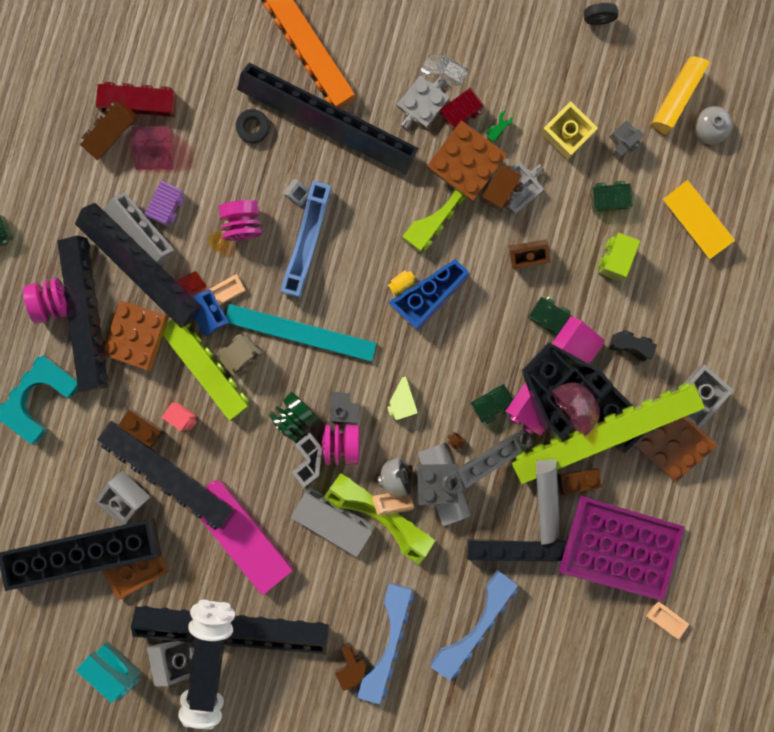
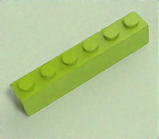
M171 319L167 323L163 336L228 420L232 421L250 407L247 404L249 399L243 392L239 393L236 390L238 385L231 377L228 379L225 376L224 372L226 370L220 362L215 363L212 359L214 355L208 347L204 349L200 343L202 342L200 336L196 332L192 333L189 327L191 325L188 324L180 328Z

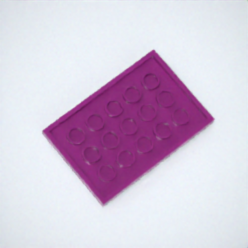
M580 496L559 572L664 601L685 526Z

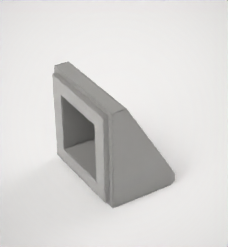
M293 179L283 194L301 207L308 198L310 190L299 180Z

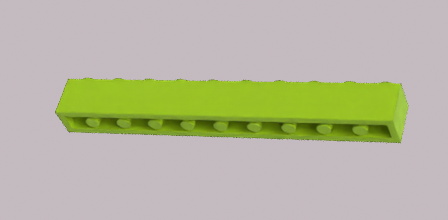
M689 382L684 383L678 387L679 390L672 393L668 390L659 395L660 398L655 400L649 398L642 401L641 406L636 408L630 406L622 410V414L617 416L611 414L604 418L605 421L597 423V421L586 425V429L581 431L579 429L573 430L568 433L569 436L562 440L552 439L550 441L551 444L546 446L540 444L527 454L525 451L522 452L512 462L521 484L537 478L536 460L556 459V468L560 469L704 409L705 405L695 383L691 385Z

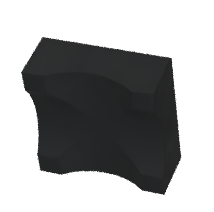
M623 330V332H618L612 336L608 349L612 351H628L635 355L637 359L646 361L647 358L653 359L657 344L652 343L653 340L644 336L637 338L634 337V333Z

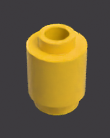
M404 270L393 278L387 286L394 296L398 297L406 290L416 286L415 281L417 279L411 271L407 273Z

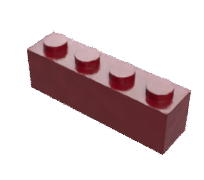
M104 82V84L97 85L96 107L99 111L107 112L106 108L112 102L116 104L121 100L135 114L175 117L177 94L171 87L161 86L160 89L153 88L150 85L134 87L133 84L123 83V86L115 85L113 82Z

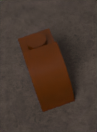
M349 642L342 645L341 648L348 664L335 671L343 691L356 686L363 679L366 667L365 658L362 657L357 660L356 658L359 657L357 650L354 646L351 647Z

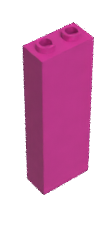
M571 316L552 344L590 364L605 340L582 320ZM525 382L505 412L511 415V421L517 425L523 424V430H526L531 435L534 432L541 436L544 429L539 424Z
M213 480L206 488L234 507L237 512L224 530L219 528L214 530L206 524L208 520L204 517L200 520L263 596L291 573L294 568L222 480L217 482Z

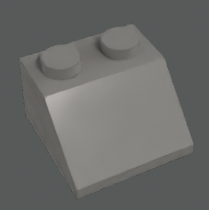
M121 471L107 483L95 502L119 525H124L142 509L150 496L133 481L131 476Z
M172 640L147 648L155 686H170L189 679L190 672L192 671L191 659L194 654L193 642Z

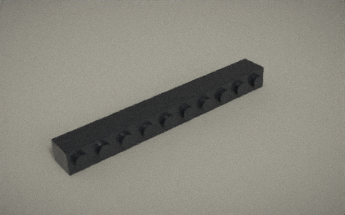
M250 62L240 74L238 91L404 175L411 168L419 150L418 147Z
M136 606L131 623L132 637L194 642L195 636L188 629L189 623L193 618L190 615V611L185 609L171 610L169 608L160 609L149 606ZM238 615L231 621L233 627L232 635L226 638L224 642L226 646L326 655L329 624Z

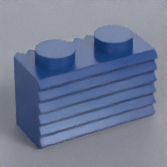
M210 289L193 297L202 306L195 320L204 336L217 332L229 321Z

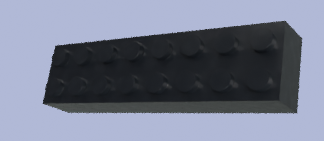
M147 519L0 552V569L4 590H14L161 557L162 553L155 519Z

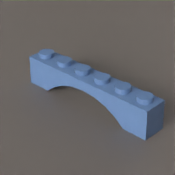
M312 180L297 242L280 290L282 294L301 299L331 196V185Z
M497 569L486 585V604L477 625L460 641L442 647L431 661L430 667L449 681L452 677L456 678L461 671V664L464 661L467 662L472 656L471 650L475 645L478 647L484 639V636H482L486 630L489 631L495 624L494 618L497 614L501 615L507 607L505 604L509 598L512 599L518 591L517 583Z
M392 582L388 584L384 604L390 620L389 641L380 660L371 670L364 674L357 698L380 704L381 699L385 700L388 688L385 687L387 680H391L393 669L390 666L392 661L396 662L398 655L396 645L397 642L401 643L404 631H401L403 623H407L409 616L406 609L408 605H412L414 594L411 593L412 588Z

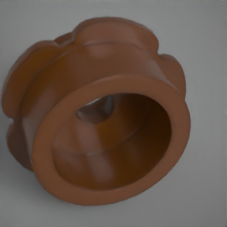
M453 432L451 436L448 435V444L452 448H463L465 440L458 433Z

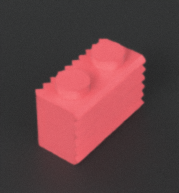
M172 402L162 416V419L178 428V431H191L197 423L195 420L197 416L179 403Z

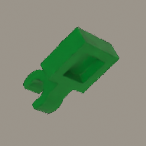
M505 111L500 113L497 126L492 125L486 133L488 135L487 140L493 144L513 121L512 117L509 121L503 120Z

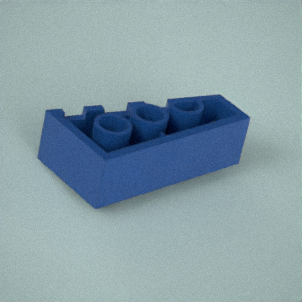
M454 259L434 272L433 275L423 279L419 284L406 290L402 295L388 303L416 331H419L470 277V273Z

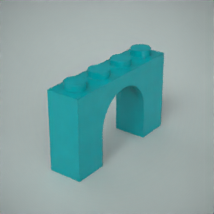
M45 355L38 356L33 361L32 369L23 374L20 379L22 382L18 387H14L10 391L8 400L0 405V421L31 445L37 444L48 428L33 418L27 410L26 399L30 390L39 384L46 383L66 398L71 399L78 391L77 378Z
M108 641L96 653H91L75 670L111 704L116 699L120 701L139 682L140 678L138 676L141 674V671Z

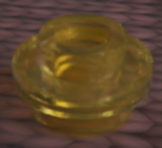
M214 232L210 235L209 245L213 250L221 251L226 248L228 241L222 239V232ZM216 238H221L220 244H215Z

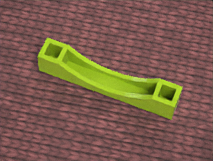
M455 189L449 201L440 210L424 219L414 221L403 235L402 240L420 253L423 249L427 251L433 243L431 238L434 234L437 236L444 228L443 222L446 219L448 221L456 212L453 210L457 204L461 205L466 197Z
M340 473L323 498L339 509L359 511L379 521L394 536L402 554L419 565L436 540L417 528L412 522L400 516L399 513L378 516L372 500L374 496L368 493L366 489L354 483L349 477Z

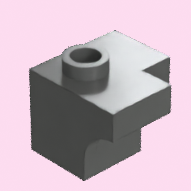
M627 120L609 137L615 144L613 156L617 160L628 150L633 152L640 145L638 141L644 136L639 129H635Z
M331 392L329 421L358 423L360 404L351 403V393Z

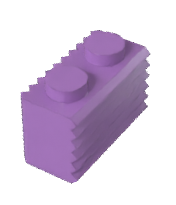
M160 181L144 215L168 227L176 219L177 214L175 211L177 207H181L184 203V192Z

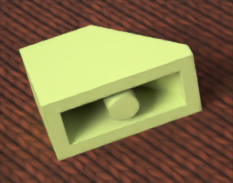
M406 376L402 377L390 400L391 406L387 407L390 417H395V420L418 413Z

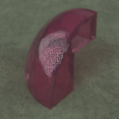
M567 383L552 390L556 404L569 414L572 426L582 435H588L595 427L600 413L598 402L592 392L580 383Z

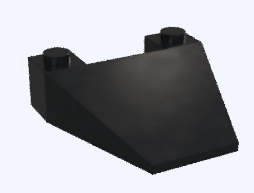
M550 342L522 369L539 424L552 439L562 440L574 427L560 410L581 388L591 398H601L613 385L601 370Z

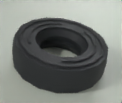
M613 3L593 4L584 10V21L590 25L608 24L618 18V7Z
M256 109L243 111L237 117L235 124L239 137L244 142L251 144L263 141L270 129L266 115ZM254 119L259 122L260 128L257 132L249 133L246 131L245 125L249 120Z

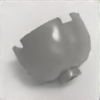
M710 106L703 109L695 117L693 132L701 143L717 145L730 135L733 128V120L724 108Z
M400 457L387 461L381 469L380 476H378L380 487H383L388 494L395 497L406 496L412 493V480L408 481L407 474L411 473L404 458Z

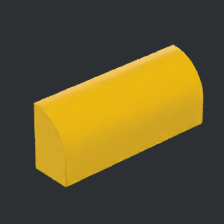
M700 57L688 58L651 122L650 127L667 135L674 127L710 61Z
M688 180L663 198L664 202L709 259L735 241Z

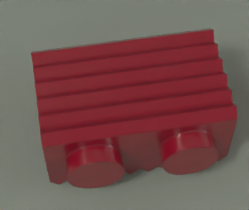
M470 87L441 108L439 114L449 128L454 131L461 120L468 124L467 121L473 118L475 120L482 115L484 104Z

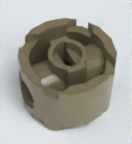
M241 334L233 338L231 345L222 348L218 352L220 363L227 368L233 378H239V373H242V375L248 373L259 363L260 359L258 357H263V352L254 345L250 337L242 336Z

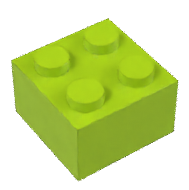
M619 232L614 237L611 236L604 247L606 254L599 260L597 267L600 270L598 274L619 282L626 278L640 240Z

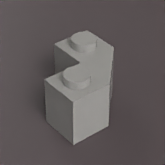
M308 433L294 444L306 459L291 471L303 488L317 478L320 471L322 447L311 433Z

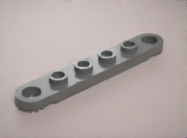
M518 430L446 475L442 480L443 491L447 494H458L463 489L468 488L521 454L524 450L530 448L534 440L532 438L533 435L526 432V430ZM522 435H525L526 437L525 444L521 443L522 441H520V437H522ZM451 479H453L455 482V488L453 490H451L450 486H448V483H450Z

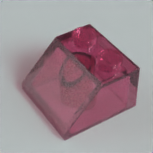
M132 127V151L135 169L174 170V131L171 127Z

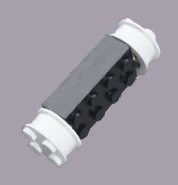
M203 599L192 606L190 610V615L193 619L189 623L188 629L195 636L193 642L194 654L191 659L190 688L180 697L182 707L179 710L178 717L185 727L211 730L222 719L220 709L223 707L224 699L218 693L224 642L233 633L231 621L235 617V612L229 603Z

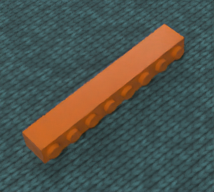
M264 0L265 3L263 5L269 14L273 13L275 16L274 22L279 30L282 28L286 33L284 35L289 45L293 44L295 47L294 53L299 61L303 59L306 66L304 68L309 76H314L316 79L314 83L320 92L323 91L327 96L325 100L339 108L355 100V94L294 0Z

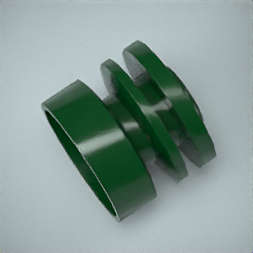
M291 391L283 399L287 408L284 410L276 406L275 408L280 415L277 416L273 411L268 415L275 427L285 437L297 443L300 439L295 432L298 431L304 436L305 432L301 426L304 424L311 429L320 419Z

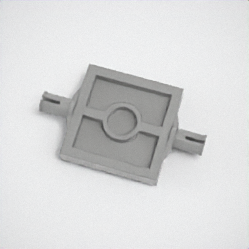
M421 75L417 78L397 103V107L405 112L407 116L402 124H400L401 127L407 130L412 122L419 123L426 129L440 113V109L450 100V97L440 89L446 81L445 77L440 75L435 83L427 81Z
M520 161L510 168L522 175L521 182L523 183L518 193L514 192L511 197L513 201L509 209L514 215L544 191V188L538 183L536 178L537 175L544 171L540 164L532 171L525 168Z

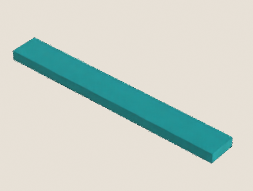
M229 304L226 314L227 320H229L228 324L371 362L377 344Z

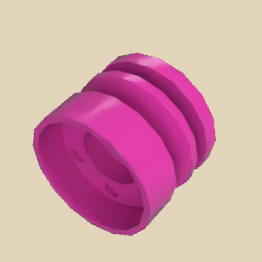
M231 201L218 206L220 220L229 221V223L221 226V230L226 231L222 233L223 240L247 241L262 235V230L257 228L261 226V222L252 220V218L260 215L257 201Z
M52 278L51 282L44 280L43 288L38 282L23 287L25 306L34 324L48 322L50 314L54 319H59L60 315L61 317L68 316L64 286L59 278Z
M326 425L322 443L326 465H331V456H335V465H339L340 456H344L346 465H359V425H346L344 433H340L339 425H335V433L331 432V425Z

